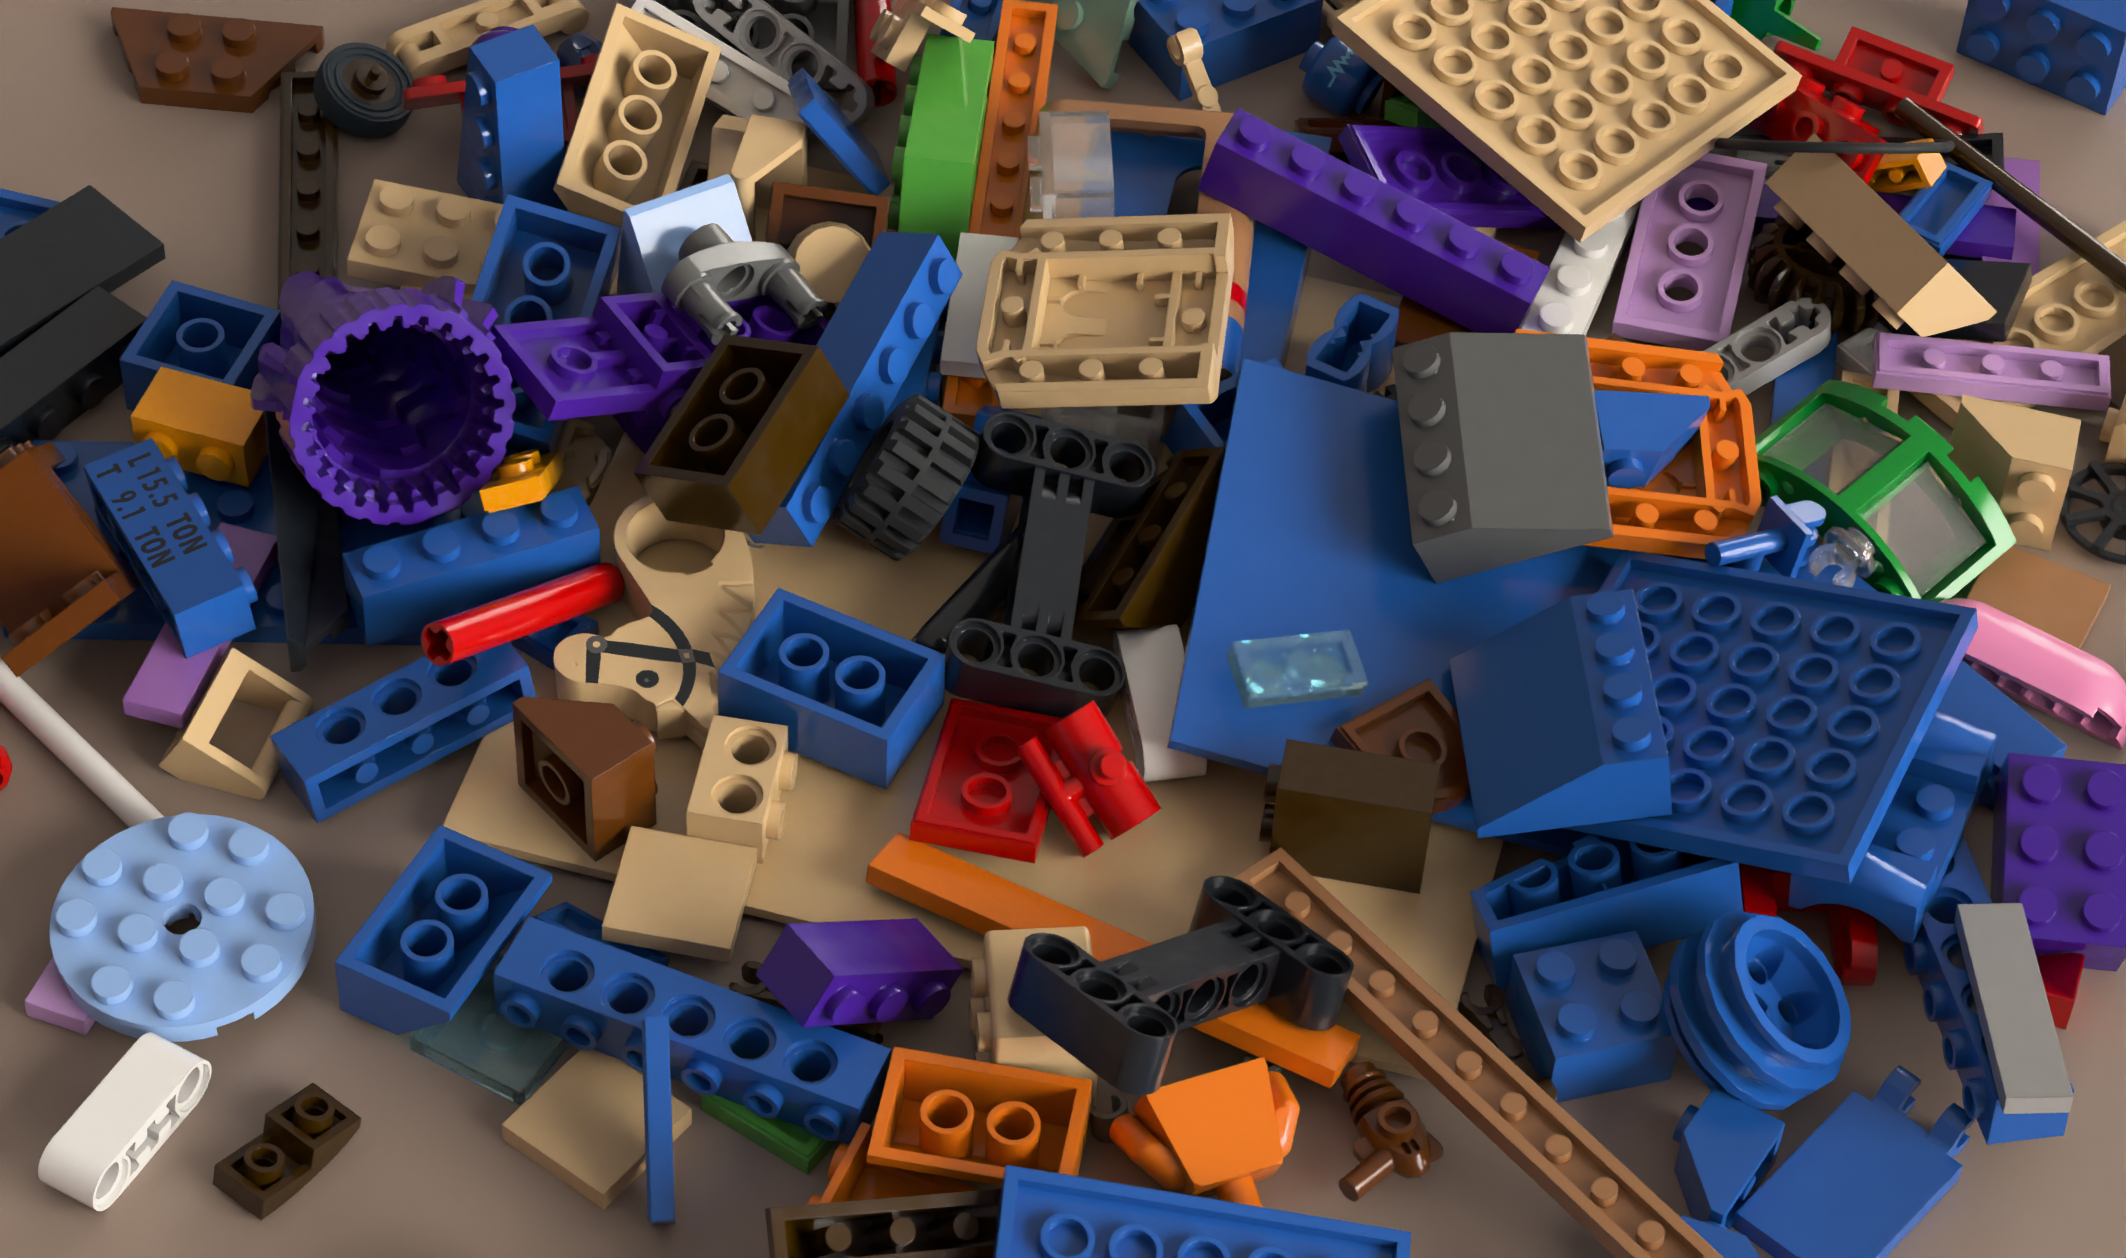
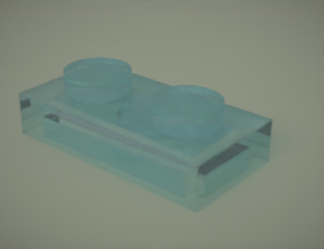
M1350 630L1232 642L1226 655L1244 708L1362 696L1368 683Z

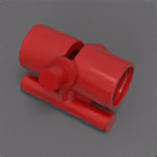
M1094 700L1043 731L1060 758L1056 762H1052L1037 736L1015 749L1083 858L1104 845L1088 819L1090 815H1096L1109 838L1113 840L1162 809L1132 760L1126 761L1125 756L1120 752L1124 748Z

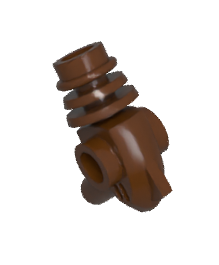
M1372 1062L1356 1064L1343 1074L1340 1079V1085L1344 1090V1101L1349 1104L1354 1125L1357 1127L1361 1138L1354 1141L1352 1147L1353 1155L1360 1164L1339 1180V1188L1346 1198L1355 1202L1392 1172L1406 1179L1420 1178L1430 1168V1163L1438 1160L1443 1155L1444 1149L1441 1143L1426 1131L1416 1109L1404 1098L1402 1091L1387 1080L1386 1074L1381 1070H1377Z

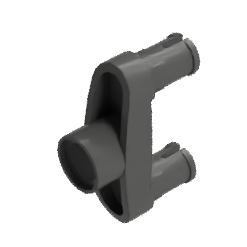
M717 223L703 225L685 239L678 253L680 262L668 273L661 286V292L678 311L686 312L693 318L714 345L719 344L724 334L736 335L738 332L736 327L742 324L743 318L727 302L760 295L772 297L791 317L796 327L800 330L816 325L823 317L821 312L826 311L828 303L822 297H819L806 282V279L799 273L800 265L780 244L759 241L734 242Z

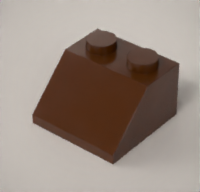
M774 181L771 186L764 242L780 244L787 251L795 236L808 226L832 221L846 224L860 233L871 248L879 233L886 230L890 197Z
M521 697L512 703L518 785L595 862L625 844L631 826L649 829L657 824L655 795L658 793V786L654 771L656 744L649 730L641 722H632L614 704L534 697Z

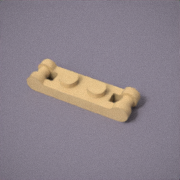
M481 0L395 31L386 41V50L405 65L415 80L421 77L439 75L468 64L469 47L472 46V43L480 35L489 32L493 28L508 26L521 29L534 25L542 37L560 30L564 34L570 35L581 31L589 21V13L579 0Z

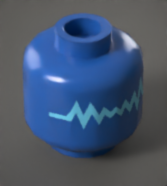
M1336 36L1331 38L1325 45L1316 40L1306 52L1299 65V69L1306 73L1302 83L1304 94L1340 118L1347 117L1354 111L1362 115L1384 83L1383 76Z

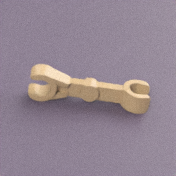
M1187 28L1170 36L1166 41L1169 54L1176 65L1182 66L1192 92V103L1198 110L1222 112L1218 103V92L1211 85L1201 59L1204 52L1197 30Z

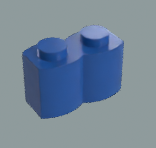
M1364 293L1350 298L1339 309L1335 318L1334 329L1321 335L1310 347L1306 359L1305 375L1367 393L1378 388L1385 382L1392 370V348H1395L1399 308Z

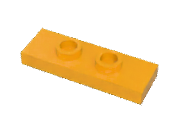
M533 449L504 457V463L496 466V472L479 490L484 511L492 513L544 500L565 472L560 450L540 455L539 449Z

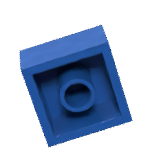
M172 280L119 359L127 410L134 411L160 367L251 390L254 377L259 373L258 355L260 348L263 344L271 342L280 346L281 311Z
M1637 930L1513 954L1505 1003L1520 1041L1523 1043L1527 1058L1539 1077L1547 1076L1554 1084L1558 1094L1557 1103L1671 1079L1678 1047L1673 1040L1664 1012L1663 990Z

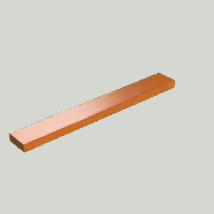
M900 832L868 864L866 883L982 935L994 930L1085 926L1090 932L1092 957L1099 962L1153 945V943L923 842L909 840V836ZM1263 1002L1192 1027L1257 1057H1264L1266 1061L1330 1089L1357 1053L1361 1038L1360 1034L1337 1024L1329 1030L1323 1031L1298 1027Z

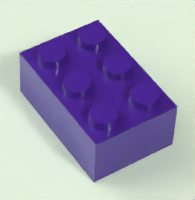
M2008 753L1995 777L1990 898L1992 903H2022L2036 956L2080 953L2086 955L2083 968L2117 971L2126 958V764Z

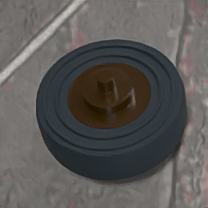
M353 42L342 44L326 55L316 72L313 91L320 110L334 125L358 137L370 139L383 138L397 132L409 118L412 110H404L402 95L403 89L413 87L412 81L414 79L405 65L388 51L371 44Z

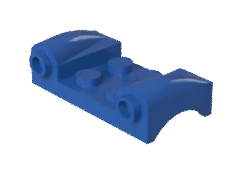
M1936 711L1851 884L1791 873L1788 906L1803 909L1811 905L1826 903L1853 907L1881 921L1900 940L1913 944L1993 768L1997 734Z

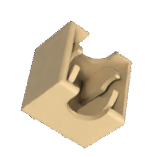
M1076 926L988 931L984 936L983 958H971L970 965L973 997L969 998L971 1038L976 1037L978 1051L974 1052V1060L1093 1080L1091 1105L1096 1106L1098 1075L1015 1013L1007 1001L1026 937L1041 932L1056 934L1072 941L1092 956L1088 928Z

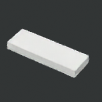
M960 233L956 264L963 275L950 296L940 359V373L942 375L986 379L979 365L976 343L990 262L1001 249L1011 251L1019 238Z

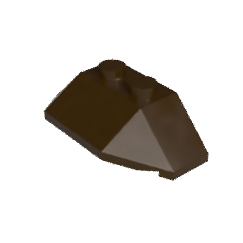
M1225 447L1178 450L1166 462L1168 469L1151 479L1137 510L1130 516L1112 519L1081 570L1074 626L1077 630L1162 628L1177 624L1178 628L1183 626L1184 622L1192 614L1195 605Z
M1001 1189L765 1209L770 1258H993Z

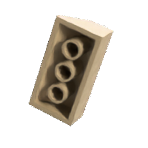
M619 3L616 4L553 188L569 212L622 227L624 209L676 192L722 47Z
M1814 133L1806 142L1823 141ZM1795 152L1765 182L1781 198L1773 208L1797 231L1807 224L1813 232L1806 240L1830 264L1839 256L1846 263L1839 273L1862 296L1870 289L1874 290L1880 297L1872 306L1896 330L1906 322L1923 338L1987 321L1997 312L1932 246L1835 153Z

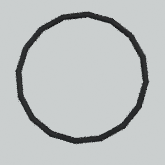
M1732 135L1728 139L1718 138L1714 147L1727 150L1766 152L1922 154L1951 152L1955 144L1951 140L1933 139L1934 142L1903 143L1928 139L1908 137H1880L1887 141V143L1773 141L1765 135Z

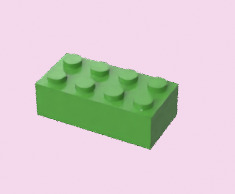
M927 33L923 55L915 54L911 61L910 79L905 93L904 112L900 118L898 143L895 146L891 181H895L894 195L891 194L888 229L898 230V232L939 234L951 256L956 260L960 233L969 232L991 84L995 41L972 39L971 43H968L959 37Z

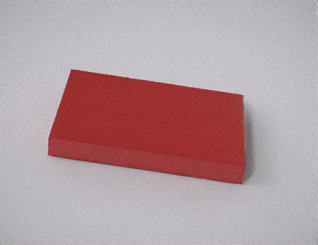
M951 698L910 823L909 840L1035 864L1051 806L1015 749L1037 736L1052 762H1056L1060 758L1043 731L1063 718Z

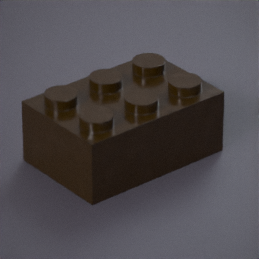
M724 334L633 473L667 521L761 535L848 400L850 394L819 346Z

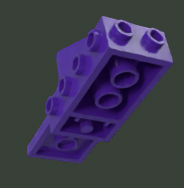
M662 292L600 297L593 316L493 325L491 333L496 337L493 342L501 352V360L508 366L511 376L548 421L606 414L612 415L644 455L717 347L708 339L707 334L686 312L678 311ZM760 295L727 302L743 318L741 326L736 327L738 332L735 336L816 346L828 325V322L822 317L811 328L800 330L796 327L791 317L772 297Z

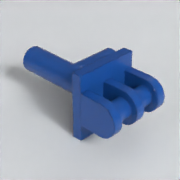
M1777 495L1769 498L1757 532L1708 543L1705 547V558L1712 567L1735 562L1733 568L1758 572L1765 557L1782 576L1796 578L1799 568L1808 563L1810 558L1808 547L1815 544L1818 537V531L1815 527L1823 524L1826 511L1821 505L1813 501H1800L1786 505Z

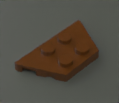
M112 7L110 12L115 36L118 35L126 65L129 72L133 74L135 88L141 103L253 113L269 99V94L273 89L281 86V73L296 72L295 63L306 52L311 51L318 54L325 44L323 26Z

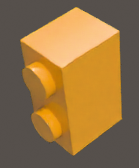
M160 367L130 416L135 444L152 438L165 459L174 456L182 470L204 475L212 480L226 481L249 487L268 455L264 411L254 410L251 407V390Z

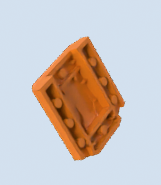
M1516 329L1514 332L1530 334H1555L1523 329ZM1586 337L1594 390L1709 396L1711 406L1693 441L1644 488L1632 487L1626 489L1607 486L1614 537L1584 545L1706 559L1705 547L1708 543L1745 535L1762 503L1752 406L1742 389L1732 390L1720 371L1724 362L1718 353Z

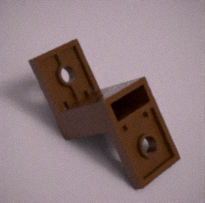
M28 440L24 444L20 443L15 447L11 446L0 454V622L10 635L7 637L15 646L1 658L16 677L41 662L142 586L53 471L66 459L52 441L35 446L31 440Z

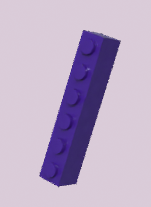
M1237 108L1217 140L1197 190L1475 333H1514L1516 329H1519L1550 270V267L1240 108Z

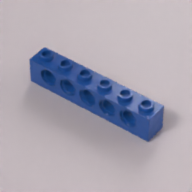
M1962 835L1913 944L1903 941L1904 960L1907 971L1910 975L1918 976L1923 989V1006L1929 1022H1937L1942 1035V1050L1945 1063L1949 1070L1957 1071L1962 1083V1099L1965 1112L1970 1119H1977L1986 1144L2064 1136L2069 1113H2002L1954 922L1957 904H1992V900L1966 840ZM2070 1082L2072 1093H2074L2073 1086Z
M528 916L493 973L496 1014L504 1016L511 1023L519 1027H534L561 1037L578 1049L595 1050L625 1061L630 1067L640 1072H643L641 1020H645L644 1016L668 1015L671 1079L686 1084L691 1090L699 1094L716 1095L746 1106L758 1116L764 1118L775 1117L805 1128L822 1140H837L850 1145L862 1122L871 1124L878 1112L891 1061L890 1048L830 1026L802 1027L787 1010Z

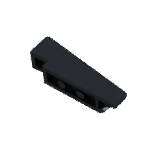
M264 411L291 672H298L306 666L307 653L327 635L336 639L349 627L337 507H333L326 502L304 478L290 459V453L282 443L279 434L281 425L276 419V413Z

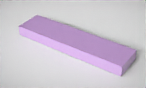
M1875 332L1872 345V388L1962 397V394L1988 400L2107 412L2111 400L2110 360L2108 355Z

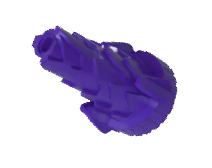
M303 271L289 277L283 284L279 298L282 319L280 346L271 342L263 344L259 350V373L254 377L250 394L251 407L254 410L276 413V419L281 425L279 434L284 447L290 453V459L311 487L315 488L319 495L331 506L340 507L346 515L358 520L363 518L370 519L373 524L389 525L392 522H398L402 528L413 527L423 523L424 520L444 512L449 513L468 501L472 493L476 489L482 488L492 477V470L495 466L500 465L506 453L505 446L512 437L515 424L512 420V413L516 409L515 394L511 391L510 385L513 380L509 368L501 360L502 354L493 342L496 337L489 331L499 315L490 303L463 298L465 283L458 278L442 276L424 284L421 291L408 287H403L400 290H393L390 287L374 288L372 290L366 287L347 285L334 276L324 278L313 272Z

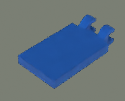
M1899 1065L1889 1074L1871 1101L1854 1090L1735 1213L1732 1228L1746 1235L1750 1241L1774 1258H1886L1959 1180L1963 1165L1954 1160L1953 1157L1968 1143L1970 1136L1965 1134V1131L1970 1128L1975 1119H1970L1963 1108L1956 1103H1952L1939 1117L1931 1132L1911 1120L1906 1114L1915 1104L1916 1099L1911 1094L1921 1084V1079Z

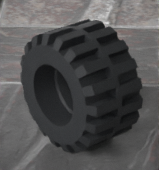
M915 393L903 400L889 414L873 436L835 506L834 522L894 561H899L911 554L931 533L962 487L975 462L980 434L919 393Z

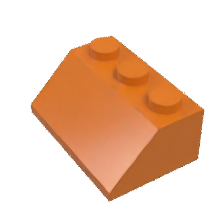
M894 1046L867 1152V1163L1001 1186L1006 1165L1078 1177L1089 1130L1093 1080Z

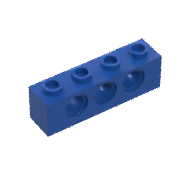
M508 642L445 666H437L424 656L271 735L270 738L283 778L316 823H319L512 722V703L521 697H537L528 664L512 644Z

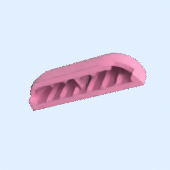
M1951 598L1939 601L1941 603L1977 609L1978 629L1962 659L1966 664L2002 693L2122 750L2126 743V683L2112 666L2094 655L1983 602L1967 598Z

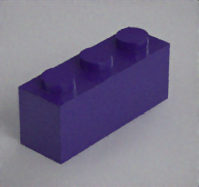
M917 918L788 923L756 976L802 1027L933 1019L949 1002L951 997L950 991L964 968Z

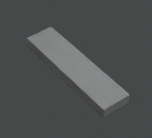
M2022 903L1957 904L1954 922L2002 1113H2070L2074 1096Z

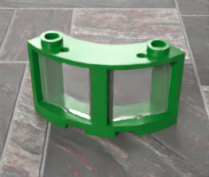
M1828 379L1755 438L1762 498L1760 506L1766 507L1769 498L1776 495L1786 505L1800 501H1813L1821 505L1826 511V517L1822 525L1815 527L1818 534L1840 553L1861 579L1878 592L1935 602L1950 599L2017 542L2000 507L1982 480L1977 476L1970 482L1947 456L1954 448L1918 416L1915 415L1909 421H1906L1886 408L1887 397L1865 387Z

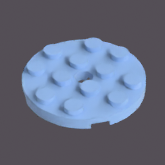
M187 812L132 826L115 834L87 853L67 876L58 892L51 913L49 934L56 970H58L62 981L70 991L73 1001L89 1017L111 1030L139 1039L144 1034L152 1032L170 1042H186L218 1036V1027L237 1021L249 1014H252L254 1019H257L280 1002L294 987L308 965L315 944L317 920L313 893L308 877L297 858L284 844L262 829L243 821L217 815ZM190 913H193L195 919L200 922L196 929H192L182 935L173 934L165 928V925L170 926L179 919L189 918Z

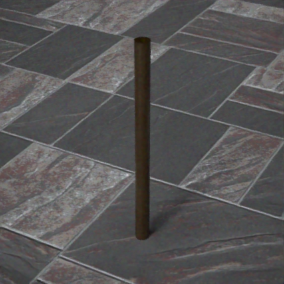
M1909 97L1902 99L1894 110V115L1924 138L1953 141L1955 147L1951 152L1945 153L1968 172L1993 182L1992 190L2126 291V261Z

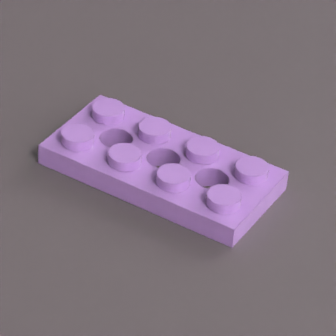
M1707 153L1642 199L1613 320L1612 334L1615 333L1622 338L1695 351H1704L1731 335L1764 185L1767 163ZM1692 198H1704L1712 202L1715 207L1707 211H1697L1690 208L1686 202ZM1683 242H1693L1700 245L1705 251L1699 255L1688 256L1679 252L1676 246ZM1673 287H1683L1690 290L1694 297L1687 301H1677L1667 296L1665 291Z

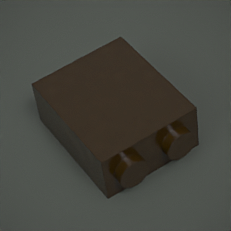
M1287 739L1282 765L1269 764L1264 801L1273 802L1275 805L1265 803L1259 841L1271 843L1270 854L1281 847L1311 876L1420 894L1440 764Z

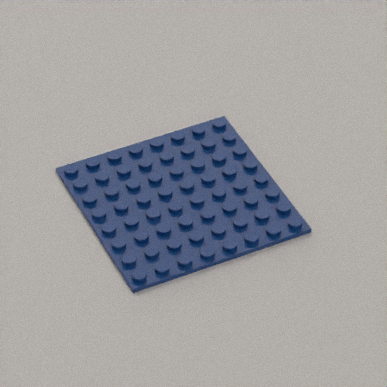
M1243 358L1167 748L1267 775L1270 763L1282 765L1287 739L1336 747L1330 738L1337 726L1428 678L1431 679L1456 709L1449 659L1570 596L1598 592L1622 550L1581 545L1436 584L1412 544L1398 401ZM1656 554V555H1662V556H1668V557H1674V558L1683 559V557H1681V556H1672V555ZM1471 794L1455 808L1435 813L1432 816V821L1477 833ZM1558 828L1494 836L1493 838L1566 857L1572 850V843L1590 834ZM1595 835L1600 840L1606 838L1605 836Z

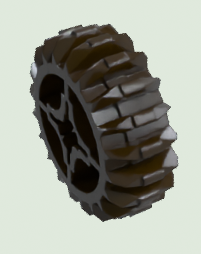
M1777 215L1774 223L1763 225L1761 233L1756 236L1755 244L1751 245L1747 274L1749 276L1748 287L1755 291V301L1761 304H1768V313L1789 301L1796 302L1800 298H1812V304L1823 303L1829 309L1831 314V335L1837 329H1843L1850 334H1855L1859 327L1865 329L1871 327L1874 329L1877 321L1886 320L1872 306L1880 296L1872 289L1862 296L1839 273L1846 263L1838 256L1830 264L1806 240L1813 232L1807 224L1797 231L1781 215ZM1815 307L1809 319L1811 321L1809 329L1815 328V318L1817 316Z

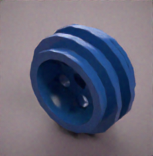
M1732 911L1679 943L1670 963V972L1664 983V1012L1673 1040L1689 1067L1711 1090L1715 1086L1757 1109L1782 1111L1836 1079L1851 1038L1850 1008L1841 981L1826 956L1802 930L1780 917Z

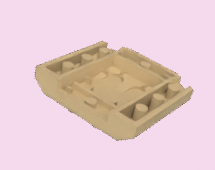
M1231 213L1027 219L1020 227L1022 238L1011 251L1001 249L990 262L976 343V353L979 365L1002 409L1211 404L1218 398L1234 274V228Z

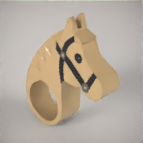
M648 494L633 502L623 511L614 529L615 566L620 571L625 586L622 598L637 620L622 625L608 637L581 633L567 637L558 643L553 657L556 696L559 700L614 704L628 718L639 721L647 729L657 732L658 740L686 735L703 750L712 717L719 714L718 671L755 621L752 556L743 532L667 521ZM672 539L696 541L710 547L717 553L711 560L710 567L690 575H685L683 572L659 571L642 564L636 559V556L647 547Z

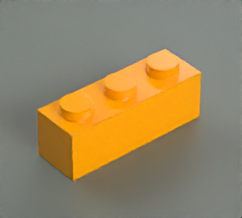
M1928 138L1903 143L1934 142L1933 138ZM1940 153L1884 154L1868 186L1875 192L1895 193L1932 187L1947 166Z

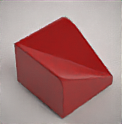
M2064 953L2036 956L2054 1025L2057 1028L2064 1030L2067 1028L2086 955Z

